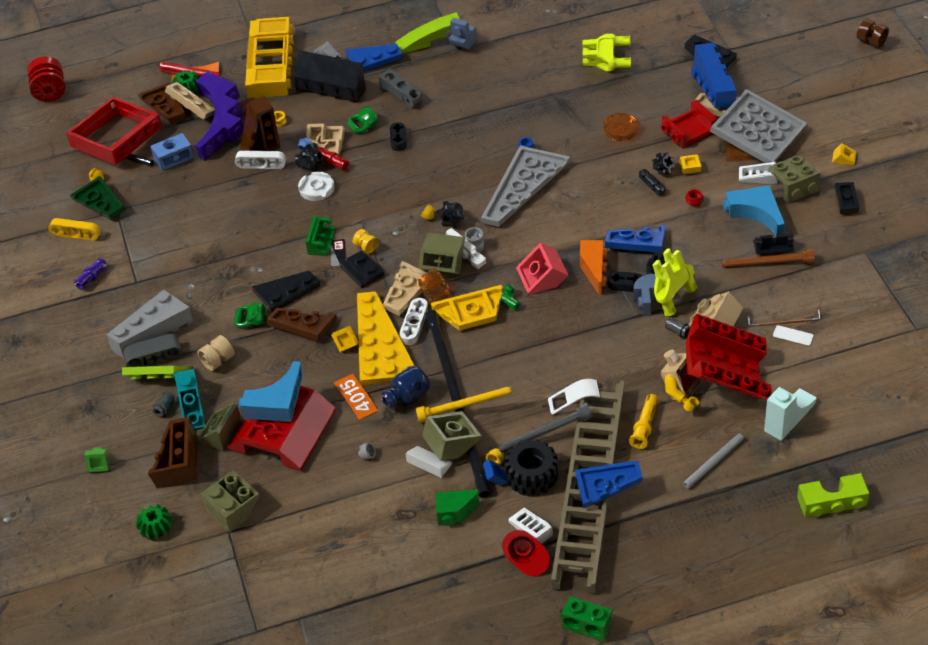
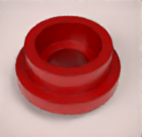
M691 189L686 194L685 201L691 206H698L703 203L704 196L700 190Z

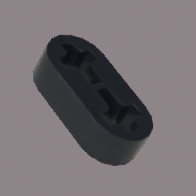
M401 122L393 123L390 126L391 148L395 151H402L407 146L406 127Z
M612 272L608 275V287L616 291L633 292L634 282L642 277V275L631 272Z

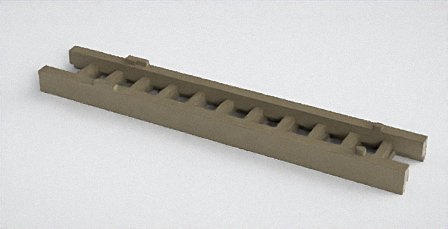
M620 380V384L616 383L615 393L599 391V398L586 397L580 400V405L587 403L593 418L611 420V423L602 424L587 422L585 419L577 420L553 564L551 589H560L563 571L588 573L586 593H595L609 498L600 501L598 509L573 507L574 500L581 501L580 492L576 489L575 470L579 469V467L590 468L614 464L625 381ZM590 402L613 404V408L589 405ZM585 434L609 436L608 440L584 438ZM582 450L606 452V457L583 456ZM571 518L596 520V525L593 527L571 524ZM569 535L594 537L593 545L568 542ZM566 552L591 555L590 563L565 560Z

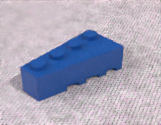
M716 44L695 45L694 65L691 68L692 77L697 81V85L701 87L714 108L730 107L736 101L737 90L730 75H727L725 64H721L720 53L715 52L717 49Z

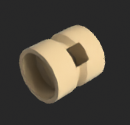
M219 335L210 342V345L206 344L200 348L197 354L203 365L208 370L213 371L222 365L221 361L226 362L232 358L235 352L230 342L224 336Z

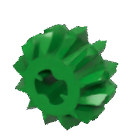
M182 71V73H176V76L173 77V83L178 82L194 94H197L199 91L196 80L200 77L195 71Z
M159 504L155 507L149 505L148 509L142 508V513L137 514L136 528L142 537L146 536L149 540L155 537L158 540L160 535L166 536V531L171 530L172 517L166 507L161 508Z

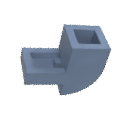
M453 18L450 21L452 35L449 38V43L464 49L471 48L477 40L476 27L468 25L467 21Z
M655 274L644 275L634 283L633 302H638V308H642L643 316H651V301H657L654 294Z

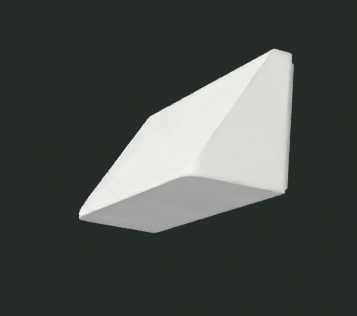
M419 446L406 453L408 463L440 478L443 477L453 464L450 460L440 461L436 454Z

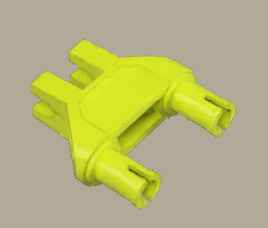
M604 34L597 39L583 40V47H590L583 48V66H597L604 71H614L615 68L631 69V57L615 58L613 53L615 46L630 47V36Z
M666 249L663 253L665 263L661 265V261L656 260L653 264L656 276L654 294L657 302L662 305L664 315L672 316L676 313L672 299L678 290L684 285L685 291L691 293L697 289V285L693 277L695 273L694 267L684 262L679 250L672 254L671 249Z

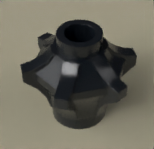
M307 144L305 149L295 156V162L299 168L304 167L311 169L313 172L318 171V164L323 159L322 153L316 147L312 148L310 144Z
M444 201L443 207L436 212V214L440 215L443 226L447 224L455 229L458 227V222L464 220V215L462 214L463 207L457 202L449 203Z

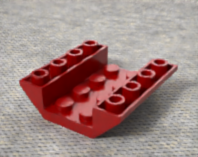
M696 314L685 342L687 374L767 401L772 395L771 384L761 381L759 362L768 353L766 338Z
M300 386L292 422L244 419L227 448L244 454L247 453L250 447L280 455L283 466L301 471L334 415L336 408L316 390Z

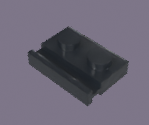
M362 250L346 258L347 261L340 262V268L361 289L365 284L369 285L384 276L383 270Z

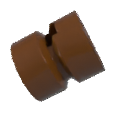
M866 18L858 28L857 39L866 43L869 42L871 45L880 48L886 42L889 28L882 24L876 25V22Z

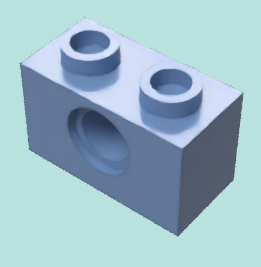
M183 133L151 145L153 158L162 171L194 158L191 144Z

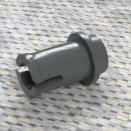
M669 317L665 322V328L677 333L679 337L688 336L691 328L688 323H682L673 317Z
M165 391L160 400L153 405V413L158 417L166 415L167 409L175 400L174 395Z

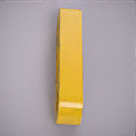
M54 218L48 227L49 231L56 236L91 241L97 240L101 233L100 227L94 223Z

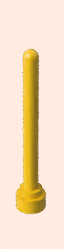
M504 387L433 408L417 407V417L420 423H424L427 416L438 415L510 395L512 389Z

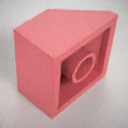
M541 242L516 267L524 287L530 295L554 289L568 276L557 250Z

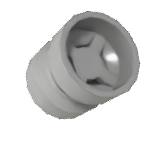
M476 227L469 228L465 232V239L476 247L477 252H482L484 249L483 231Z

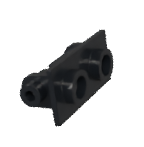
M789 232L776 234V238H773L772 235H758L753 240L756 255L794 251L792 243L794 242V236Z

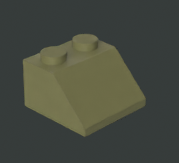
M463 411L427 416L422 435L440 461L460 458L482 436Z

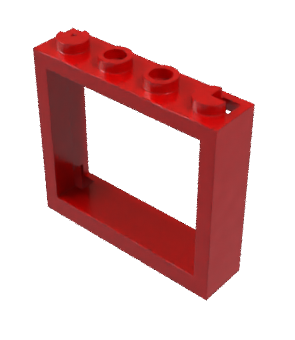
M113 96L66 132L70 147L117 165L162 129V124L158 113ZM117 114L139 123L110 147L87 139V137Z

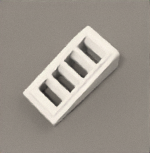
M776 162L739 167V182L777 184L778 179L769 171V167L776 164Z
M526 508L521 509L508 519V522L517 530H524L530 533L541 544L553 536L552 526ZM525 516V518L522 519L520 522L518 521V519Z

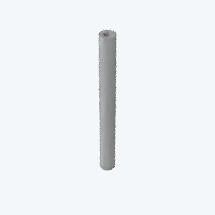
M738 433L683 482L684 487L689 489L744 440L743 435Z

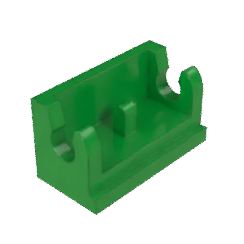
M313 216L306 238L308 255L328 256L335 233V226H327L324 223L330 224L332 222L331 219Z

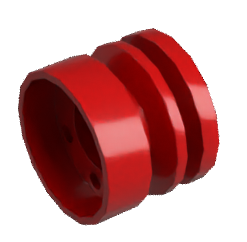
M48 56L38 57L31 61L27 68L31 95L42 102H51L61 98L66 90L61 63L55 58Z

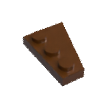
M170 82L138 94L140 100L169 123L186 118L180 102L171 98L165 92L166 86L171 85Z
M276 308L267 318V325L319 341L336 321L337 314L319 315L318 311H312L311 314L301 313L300 310Z

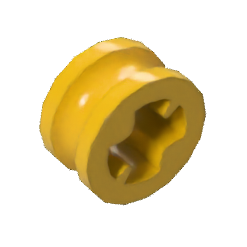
M275 111L277 127L284 126L287 122L285 113Z

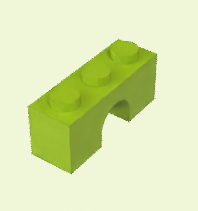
M862 474L840 477L839 491L834 493L824 490L820 481L800 484L798 486L797 499L804 517H818L823 514L839 513L844 510L860 509L867 506L869 491Z

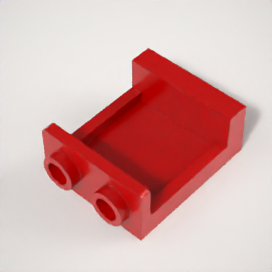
M694 100L691 102L690 111L671 120L666 115L662 116L661 129L675 144H678L683 149L712 135L713 133L710 132L711 126L718 119L698 100Z

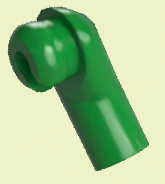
M507 284L502 290L501 300L516 311L520 307V302L514 299V286Z

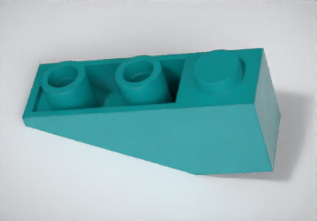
M194 369L174 373L182 417H189L195 429L205 427L200 392Z

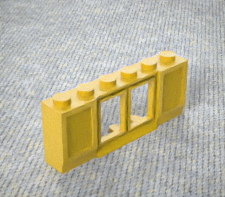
M289 17L264 18L250 21L245 81L248 98L288 96L289 89L292 88L293 46L291 45H294V25H291ZM283 40V49L257 50L258 42ZM282 55V64L256 65L257 57Z

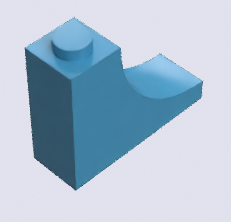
M769 185L726 192L723 208L724 211L728 212L730 218H748L758 221L767 226L774 233L775 237L776 234H784L785 223Z
M293 361L288 372L274 384L260 389L245 390L243 398L239 399V410H242L243 418L292 422L303 378L301 362Z

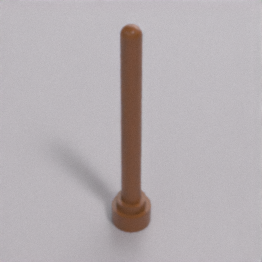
M805 249V251L799 254L723 260L721 264L723 267L795 261L814 264L815 255L814 249Z

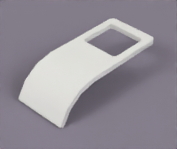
M579 380L549 397L548 402L551 414L555 415L583 398H599L597 380ZM565 393L567 403L555 410L553 399Z

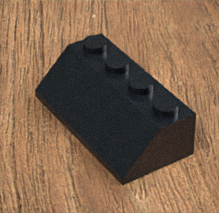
M302 50L299 51L294 73L296 89L353 102L360 100L366 90L363 63Z

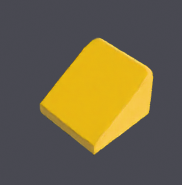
M841 143L833 152L832 162L854 165L856 151Z

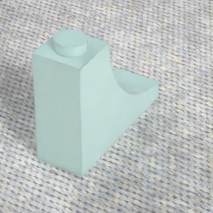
M778 387L767 399L764 431L782 441L816 404L817 397L800 388L794 394H791Z

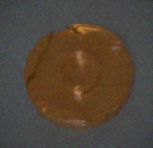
M626 113L612 114L603 123L605 135L616 141H623L626 138L628 140L632 139L639 131L637 119Z

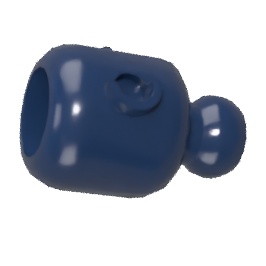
M415 365L409 366L392 378L390 382L391 389L382 392L381 400L388 408L395 407L398 401L404 405H409L414 401L417 402L421 396L428 392L430 387L429 379L420 367Z

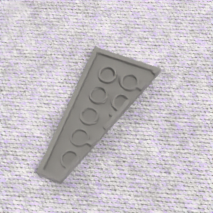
M519 146L481 217L482 223L499 227L571 162V157Z

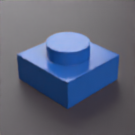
M490 459L483 463L485 476L488 481L499 486H503L508 482L502 465Z

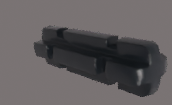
M647 169L639 171V178L658 196L665 194L666 188Z

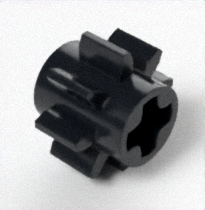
M669 152L657 153V158L652 159L653 169L658 171L659 175L671 173L670 169L675 167L674 158L669 155Z

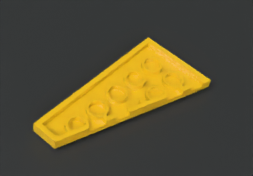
M376 291L357 293L360 384L390 383L396 374L409 366H414Z

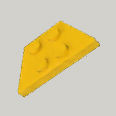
M502 285L433 302L431 303V309L435 310L440 317L459 331L497 321L503 288Z

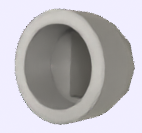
M371 442L359 446L358 455L360 458L368 460L375 457L376 450Z

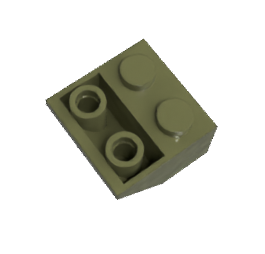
M428 233L421 248L418 268L460 275L465 237Z
M234 470L200 493L204 509L229 533L248 519L260 496Z

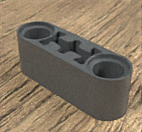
M166 334L130 344L123 349L127 367H148L177 359L182 354L178 337L175 334Z

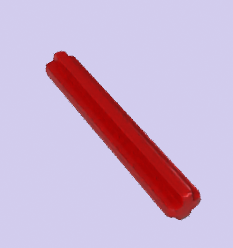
M161 62L159 65L160 71L176 74L190 70V72L195 71L201 77L209 71L221 77L219 72L168 62Z

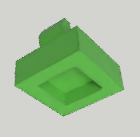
M100 447L85 451L84 456L88 472L109 470L106 449Z

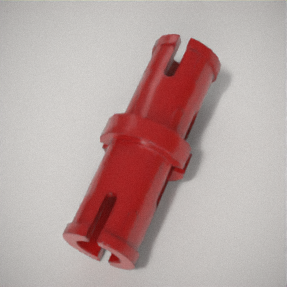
M323 147L318 148V151L322 153V160L326 161L328 165L336 166L342 171L347 170L349 167L348 160L338 156L336 152H330Z

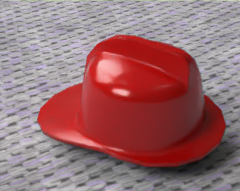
M515 530L508 533L503 539V554L521 572L529 576H538L546 571L550 561L548 551L530 533L524 530Z

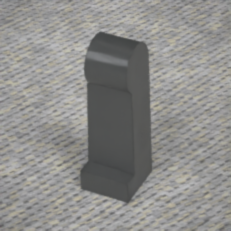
M389 69L379 76L380 89L384 92L389 91L404 101L408 107L412 108L422 101L423 98L420 91L393 70Z

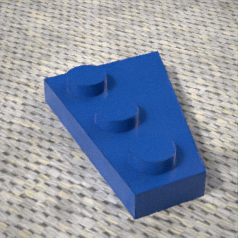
M397 44L345 50L349 61L363 63L364 72L403 59L402 52Z
M659 225V229L642 227V230L633 231L630 228L607 231L605 248L660 253V251L662 252L666 225Z
M638 460L575 470L583 509L641 483L643 479Z

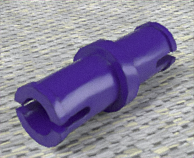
M99 258L93 265L86 267L84 273L74 280L75 286L82 290L90 281L97 279V275L107 268L106 261Z

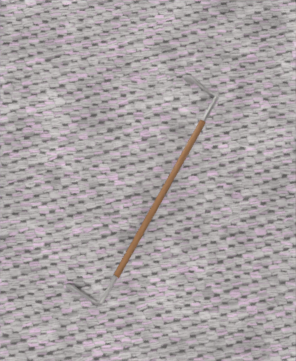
M819 309L817 310L819 318L750 324L749 316L747 317L749 326L808 321L821 318Z

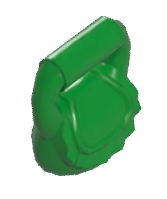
M366 106L359 113L351 116L347 121V125L355 134H360L369 128L375 127L379 118L369 106ZM357 119L363 127L359 128L353 121Z
M253 302L251 305L239 307L236 309L234 325L238 328H244L251 325L264 324L266 320L265 305ZM246 311V321L242 322L243 312Z

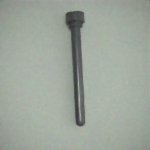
M587 403L579 405L576 412L501 444L499 451L506 452L508 449H511L512 445H518L519 441L533 440L576 420L585 419L587 421L593 418Z

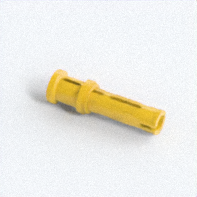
M654 394L646 396L640 419L634 424V433L629 438L630 445L636 449L646 448L648 444L647 437L652 432L651 422L659 402L658 396Z

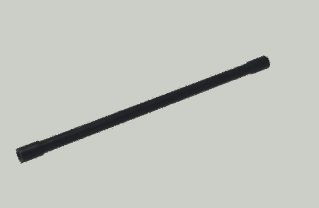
M429 310L426 313V318L433 335L452 402L461 400V394L442 335L437 312ZM464 407L455 410V412L463 411V413L467 416ZM474 444L467 451L475 477L479 497L487 498L491 495V491L482 468L476 444Z

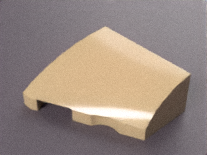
M307 124L306 138L310 139L313 145L323 147L330 152H336L339 156L345 128L343 126H325V124Z

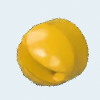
M94 168L90 171V181L99 176L104 180L101 170Z
M428 204L420 216L426 220H432L436 215V211Z
M494 448L486 455V460L490 459L501 464L504 460V453H501L500 449Z

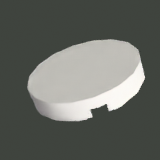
M312 172L309 176L305 175L298 184L300 195L310 201L326 199L334 192L335 187L331 176L324 172Z

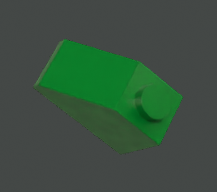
M478 489L436 492L438 526L460 524L479 506Z

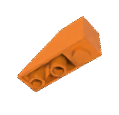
M580 240V268L597 293L602 295V287H606V276L602 275L606 273V262H603V259L607 260V248H603V240Z

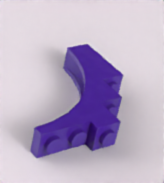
M209 71L196 80L200 94L207 97L215 105L212 124L204 137L195 145L199 158L204 161L226 141L234 142L243 134L244 130L242 120L239 118L243 113L239 102L236 101L240 98L236 84Z

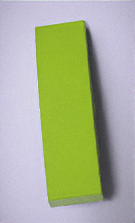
M457 12L437 18L409 32L397 40L395 44L398 45L402 54L430 47L431 41L447 37L446 31L451 30L450 21L453 18H460Z

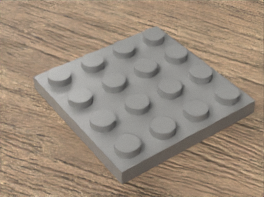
M746 89L711 126L710 132L762 162L770 163L776 162L803 132L807 123Z

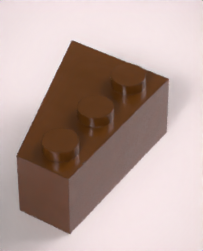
M265 96L248 102L240 147L242 151H273L280 148L274 109Z
M189 417L169 421L161 440V449L155 455V464L148 472L156 488L196 480L197 431Z

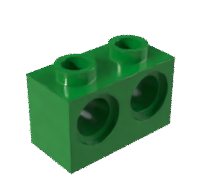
M569 596L561 613L562 629L601 642L605 641L612 626L611 609Z

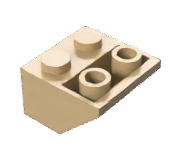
M729 291L721 295L717 294L713 298L704 299L698 304L696 313L690 318L689 326L691 327L696 314L734 326L743 307Z

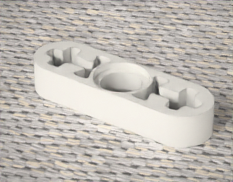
M239 151L235 157V165L244 169H282L287 158L284 153L279 151ZM256 158H262L265 161L259 162L256 160Z
M416 298L410 303L400 330V339L404 345H414L418 341L426 319V313L428 312L427 301L423 298ZM413 319L419 320L416 324L409 323Z

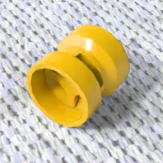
M365 229L358 230L352 240L354 245L361 248L367 254L374 252L379 243V240L375 236L370 235Z

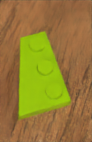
M194 366L122 367V375H130V379H142V375H147V379L159 378V375H164V378H175L174 373L194 369Z

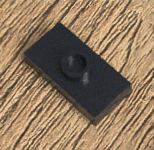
M854 182L835 183L834 189L839 213H859Z

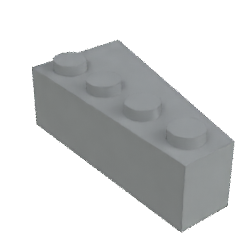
M163 290L106 335L111 350L124 359L123 349L127 345L163 336L169 332L174 333L179 330L180 326L184 324L188 326L193 323V318L189 306Z

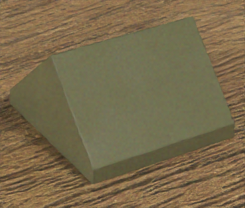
M235 401L212 414L198 436L197 444L224 452L242 423L238 404Z

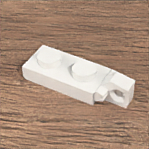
M452 228L446 231V235L462 237ZM465 239L462 258L469 260L473 267L480 269V267L487 263L486 258L476 251V247Z

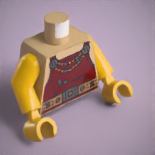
M669 350L664 354L667 364L661 371L666 393L671 396L672 400H676L679 403L683 402V407L686 411H692L699 404V400L696 397L690 396L703 379L687 374L686 353L676 354L674 350Z

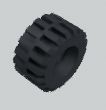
M527 439L526 442L522 440L518 442V445H512L511 450L508 449L507 456H505L508 485H511L514 491L518 490L519 494L527 493V496H532V494H536V496L541 495L540 492L546 493L549 491L548 488H553L554 482H557L558 460L552 446L548 447V443H541L538 439L535 441ZM531 465L538 466V468L536 469H525L524 467Z

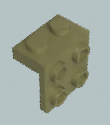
M794 156L769 167V171L784 185V200L787 203L819 191L820 173L801 156Z

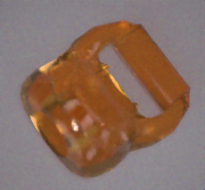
M434 268L417 279L418 286L423 290V294L428 302L441 301L449 296V286L437 269ZM441 285L445 288L434 297H430V292L432 293Z

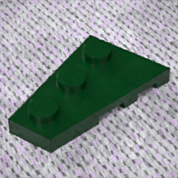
M100 176L70 194L72 200L110 220L126 211L123 204Z

